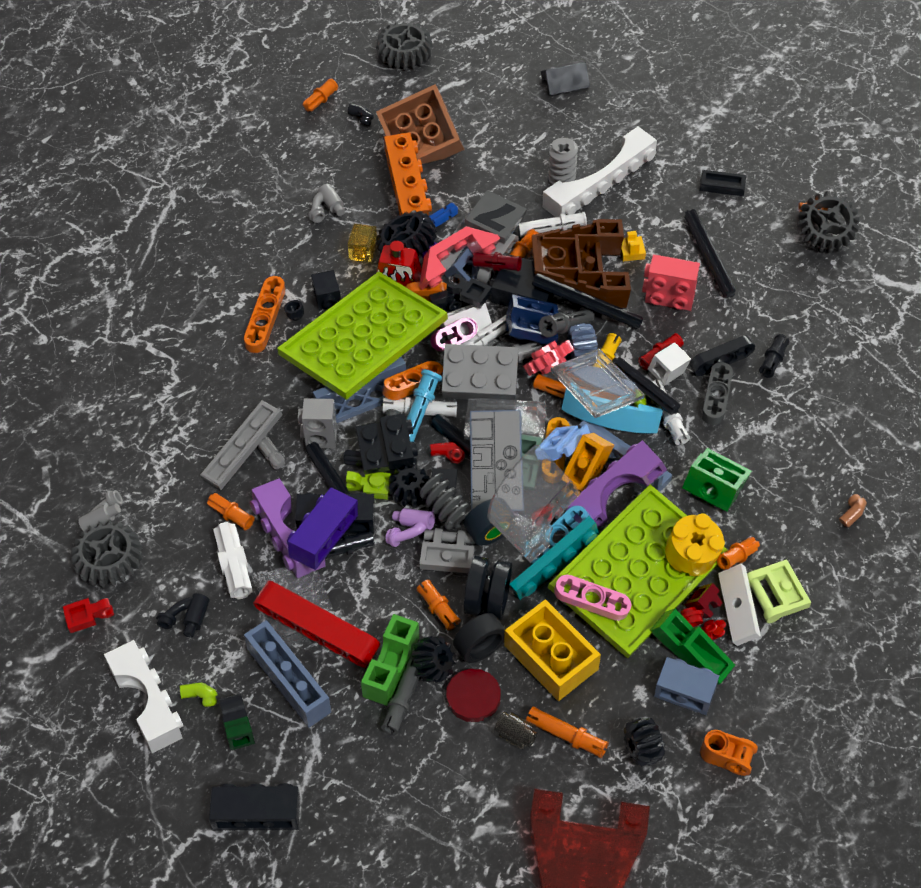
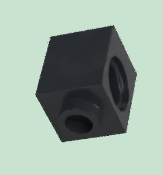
M334 270L311 275L312 288L319 310L329 309L341 300L340 289Z

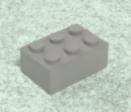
M445 344L442 380L443 398L516 402L518 347Z

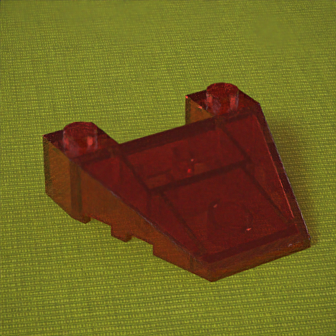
M534 789L530 816V834L533 841L541 888H624L645 845L650 806L621 802L617 829L562 821L560 816L563 793Z

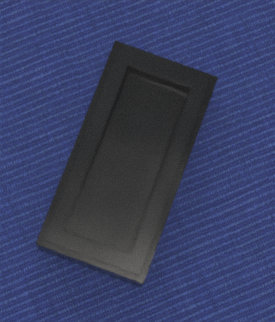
M702 170L699 191L744 197L747 175Z

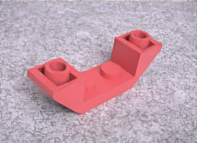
M466 226L430 247L423 259L420 289L423 290L428 286L434 288L443 281L441 277L447 270L441 261L445 260L451 251L456 250L458 252L467 246L473 255L476 252L491 254L496 250L495 245L500 240V237L497 234Z

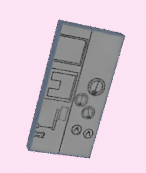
M521 410L470 411L471 510L484 501L499 498L504 501L510 512H523Z

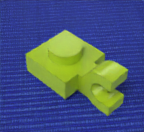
M347 471L346 487L349 491L360 490L363 493L374 494L376 499L388 500L391 473L378 472L366 474L365 477H362L357 472Z

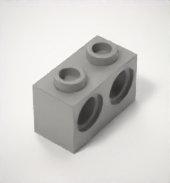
M304 398L303 408L298 409V423H301L300 437L305 438L306 446L316 442L321 448H336L337 420L334 399Z

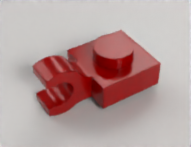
M89 598L63 606L70 633L97 625L95 618L105 619L114 616L113 608L108 598L101 599L91 604Z

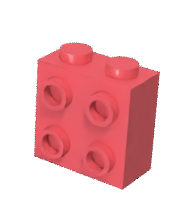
M653 254L651 264L646 263L644 277L648 278L644 279L642 292L646 293L645 302L691 311L700 263Z

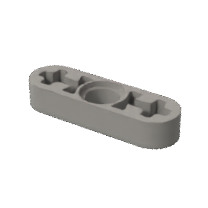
M511 234L505 244L498 242L495 246L496 250L491 254L499 252L502 255L510 254L515 248L514 244L519 241V237ZM480 267L477 280L490 285L491 279H495L497 276L496 271L493 268Z

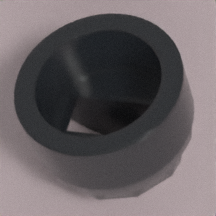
M292 300L284 306L285 313L289 319L298 321L303 317L304 307L301 301Z

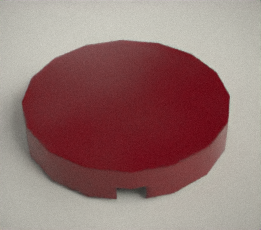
M467 669L459 672L450 680L447 686L446 701L457 718L466 722H480L488 716L491 717L497 711L500 705L501 689L497 680L490 673L481 669Z

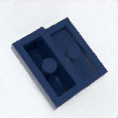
M512 294L506 314L505 330L509 331L510 336L520 340L536 341L542 345H546L554 340L557 343L558 334L553 337H545L539 330V322L544 316H553L559 313L557 304Z

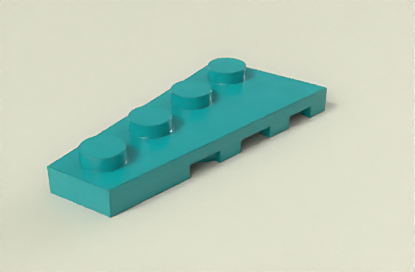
M588 516L509 584L519 600L525 596H530L537 587L564 569L599 535L596 522Z

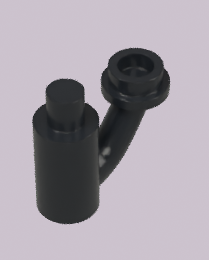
M194 593L192 597L184 598L175 603L165 613H158L156 617L157 625L164 629H171L177 621L175 616L187 609L183 620V625L185 626L183 634L186 637L192 638L195 631L200 630L210 599L203 594Z

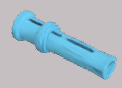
M426 369L421 371L422 378L418 388H415L413 391L415 399L406 419H411L413 434L409 435L410 442H414L429 402L435 399L433 394L438 382L442 381L443 378L441 375Z

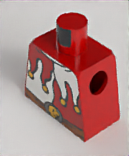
M393 241L390 245L383 246L377 272L383 273L404 287L409 283L420 282L422 269L415 249L404 248V244L401 241Z

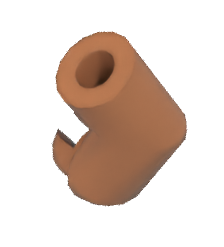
M854 494L849 498L848 504L851 508L839 518L840 522L847 528L861 517L867 505L866 500L858 494Z

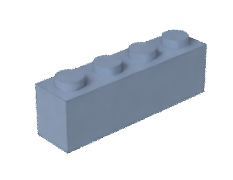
M267 620L244 634L247 650L308 728L331 713L329 697Z

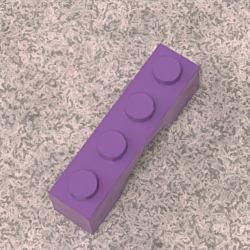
M642 440L638 444L632 445L620 460L612 462L608 466L607 471L600 477L592 479L588 483L587 488L580 494L572 496L564 508L568 510L573 506H582L596 522L599 529L608 521L606 505L609 496L616 488L626 483H640L649 486L667 469L661 459ZM576 514L573 517L576 522H582L581 516Z
M280 478L252 489L253 500L250 501L252 511L255 515H260L262 527L266 533L270 532L275 550L282 552L287 570H292L295 576L300 578L326 567L325 559L314 570L289 557L287 539L294 530L288 528L283 521L292 512L291 496Z

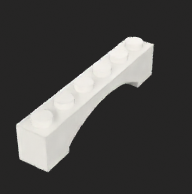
M636 127L623 136L620 153L606 167L579 180L564 183L559 180L543 191L542 207L555 217H559V214L563 213L565 215L575 214L578 209L588 205L598 195L604 194L608 188L615 183L621 182L625 176L635 172L645 162L651 161L656 155L657 140L640 127Z

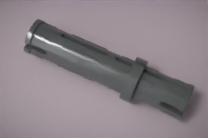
M412 656L409 657L394 698H391L388 703L389 710L381 726V729L388 734H398L404 715L408 714L410 710L409 703L419 680V676H416L417 669L412 666L414 663Z

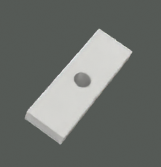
M740 563L718 573L732 642L739 646L761 637L746 567Z

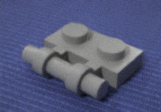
M435 528V530L424 531V540H433V542L422 543L420 569L469 573L474 558V546H468L465 543H476L470 534L466 533V530L447 532L443 531L442 528ZM442 541H444V542H456V544H445V543H442Z

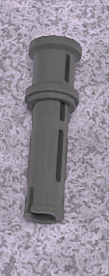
M584 309L570 314L560 312L553 316H544L539 322V330L545 337L564 334L568 332L571 326L581 323L590 324L594 320V313L590 309Z

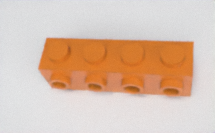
M410 132L384 136V150L399 215H403L406 211L410 213L415 210L416 212L422 211L424 214L427 213L429 216V212L432 211L430 198L425 196L427 183L425 179H421L420 173H423L421 159L417 160L416 154H418L416 140L412 141Z

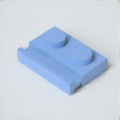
M585 424L580 429H578L577 425L555 428L536 448L537 460L548 459L549 461H554L561 458L562 454L570 457L575 451L582 435L590 433L588 425Z

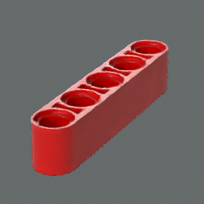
M268 580L253 602V605L259 611L360 667L367 668L381 645L370 634L273 581Z

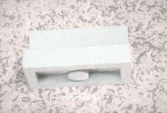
M484 303L481 309L468 305L447 313L448 320L439 327H445L459 319L468 317L477 323L478 331H481L491 325L492 322L486 303ZM461 323L460 332L466 336L469 328L465 323ZM447 335V338H453V335Z

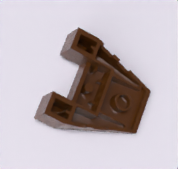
M622 219L593 220L592 224L580 226V224L572 225V229L564 231L555 229L532 235L535 274H541L620 308H627L631 292L629 272H603L601 256L620 255L624 239Z

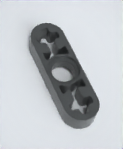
M718 362L711 368L702 412L703 420L710 425L720 424L725 416L733 369L724 362ZM719 373H724L722 382L718 381ZM713 390H720L724 395L722 397H715L711 392ZM713 405L717 406L716 415L711 414Z

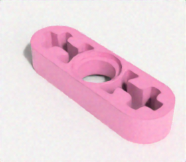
M572 575L561 576L554 588L555 596L560 601L613 620L625 619L631 609V601L625 594ZM566 584L570 585L569 593L564 592ZM581 588V589H583V590H582V593H581V595H580V598H578V597H577V594H578L579 589ZM595 592L598 594L600 601L598 603H590L587 601L585 594ZM605 598H609L606 607H603ZM616 602L621 603L620 611L615 610Z

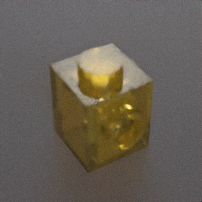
M354 223L348 241L349 259L372 262L377 242L376 226Z

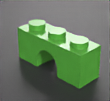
M393 614L383 635V646L377 661L371 660L361 681L364 698L388 706L405 671L409 657L414 651V645L419 640V622Z

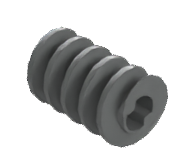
M440 473L426 482L420 491V497L426 500V504L429 507H433V513L439 515L441 522H446L445 527L448 530H453L464 525L465 517L469 513L465 511L469 504L466 502L459 505L463 497L461 495L453 497L456 491L455 487L447 490L446 488L450 481L447 479L440 482L444 475Z

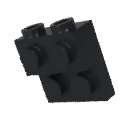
M405 413L380 417V422L355 426L364 475L395 470V468L401 469L404 464L407 467L414 466V457L418 456L415 441L410 442L409 435L413 434L411 419L406 420Z

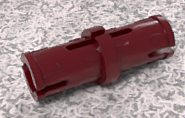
M476 252L473 256V266L493 268L494 271H500L501 269L520 271L522 258L521 256L502 255L499 252L494 254Z

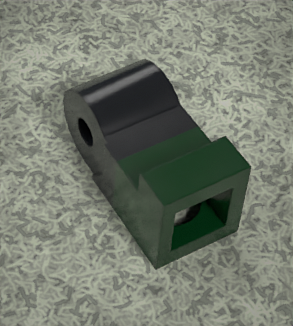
M241 693L219 699L230 749L235 750L255 744ZM246 736V737H245L244 739H242V740H235V739H237V738H241V737Z

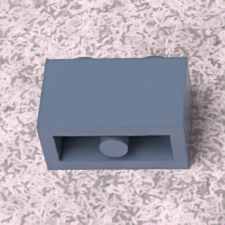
M667 657L656 684L654 697L707 716L720 675L714 674L707 668L691 666L681 659Z

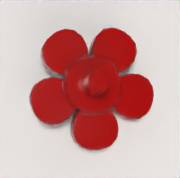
M711 619L706 621L701 629L712 640H715L725 634L724 627H726V623L722 619L717 621Z

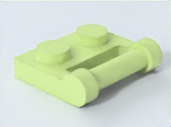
M788 560L747 573L749 585L764 611L763 616L767 623H773L781 617L810 608L811 601ZM765 579L779 606L773 607L760 583L761 580Z

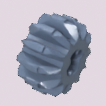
M585 323L571 326L567 337L574 348L570 353L572 361L575 364H588L596 361L598 344L593 326Z

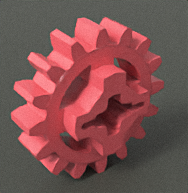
M554 340L531 353L530 355L533 359L523 367L529 376L538 371L542 375L547 374L566 363L565 356L571 353L574 348L569 340L559 345Z

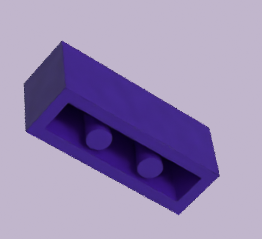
M332 487L325 495H321L311 513L308 512L304 516L299 528L290 533L287 539L289 557L316 570L357 518L358 500Z

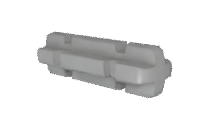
M265 436L259 443L258 448L265 458L270 461L271 466L277 470L285 465V459L281 453H278V449L269 437Z

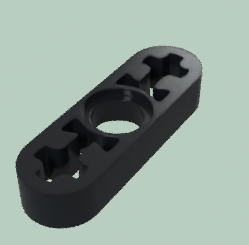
M744 335L696 355L690 361L689 366L696 376H703L710 373L712 366L718 362L730 365L748 357L753 353L756 346L749 336Z

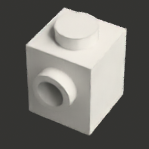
M674 342L654 355L648 370L658 380H661L665 386L685 372L691 358Z

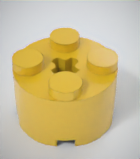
M706 514L689 515L681 518L675 524L667 539L665 555L669 564L680 573L681 571L689 573V576H700L712 569L725 545L722 531Z

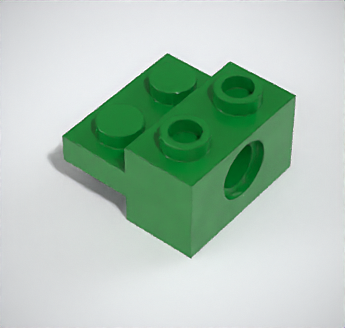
M706 448L703 454L700 453L691 465L682 488L713 504L715 507L728 512L752 471Z

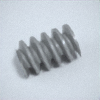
M558 138L552 142V147L549 151L548 180L552 185L559 180L564 183L575 181L578 147L569 138Z

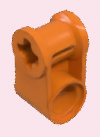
M711 730L704 738L700 754L702 759L709 764L727 769L737 775L747 776L751 773L752 767L750 763L753 754L757 753L758 746L748 739L739 738L721 730ZM709 744H715L719 746L721 750H714L709 746Z

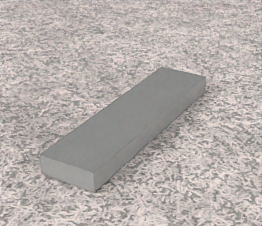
M261 400L200 474L202 479L222 490L281 418L282 412Z

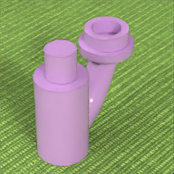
M408 508L394 511L392 519L399 521L402 526L411 528L404 531L396 527L389 529L386 533V543L392 547H397L400 542L414 538L426 529L431 530L435 523V514L431 511Z

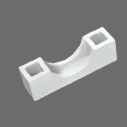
M133 640L105 653V659L118 687L136 688L148 696L146 708L136 720L151 753L182 739L179 728L183 727V723L177 711L171 713L168 707L172 705L170 697L166 690L160 691L158 684L161 681L155 668L149 670L146 663L150 662V659L144 647L139 649Z

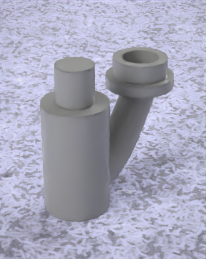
M324 184L318 189V193L313 198L312 209L308 217L315 223H319L325 218L324 209L320 207L323 201L332 213H336L338 216H342L345 213L343 208L344 202L330 184Z
M116 490L106 492V499L94 507L88 514L79 518L81 529L87 533L89 532V525L96 528L99 521L103 525L107 524L109 520L113 521L115 515L121 512L120 504L123 503V499L120 493Z

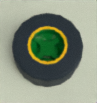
M499 498L490 499L477 505L468 513L464 520L466 530L473 541L480 546L498 541L513 528L515 523L514 516L504 501Z

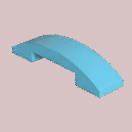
M566 387L561 410L574 417L615 430L634 433L658 432L663 409L639 404L637 408L590 396V391Z

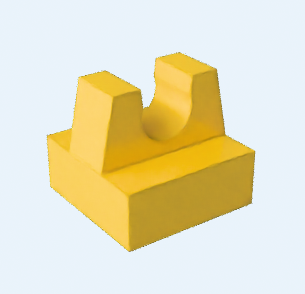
M636 231L627 232L626 238L623 239L621 248L623 262L643 260L646 257L642 236L637 237Z

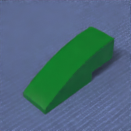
M676 608L664 612L650 629L669 650L687 664L697 668H707L714 674L720 675L717 685L723 682L735 666L732 660L699 626L693 628Z

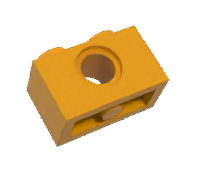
M595 433L583 434L561 480L580 491L586 489L592 479L599 477L614 444Z

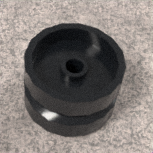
M474 556L465 586L464 613L478 616L482 612L486 600V613L493 614L498 620H502L509 595L512 562L498 560L490 576L491 563L489 559Z

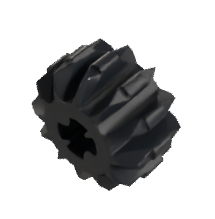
M404 464L403 470L395 468L394 475L390 476L389 494L393 496L395 503L402 501L404 508L408 503H412L416 507L417 501L425 502L420 497V491L430 478L426 475L424 468L418 470L416 465L408 468Z
M429 636L420 639V642L414 645L415 652L411 654L414 658L412 666L417 669L416 676L422 677L423 682L437 683L446 680L449 675L453 674L452 666L456 663L453 660L455 652L450 650L451 643L445 642L444 637Z
M639 717L626 723L623 731L625 734L624 740L634 763L642 767L656 764L662 760L663 756H665V743L662 740L659 726L655 724L654 720L648 717Z

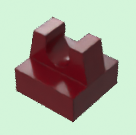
M714 583L700 586L684 605L687 608L696 607V610H702L703 618L707 619L713 616V612L709 609V603L713 608L720 607L723 603L717 595L720 590Z

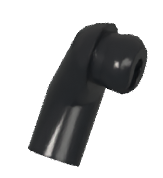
M349 104L348 114L361 117L360 123L363 125H371L374 114L368 108Z

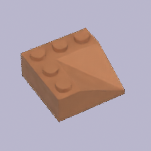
M436 84L376 112L386 136L411 133L412 141L416 140L418 146L416 158L417 160L421 159L422 164L445 159L465 150Z

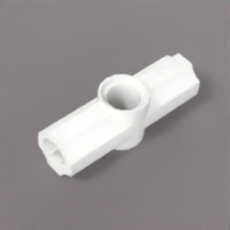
M228 522L220 523L213 530L219 550L217 554L221 570L226 577V584L231 598L243 599L253 592L247 571L248 564L244 548L240 545L235 524Z

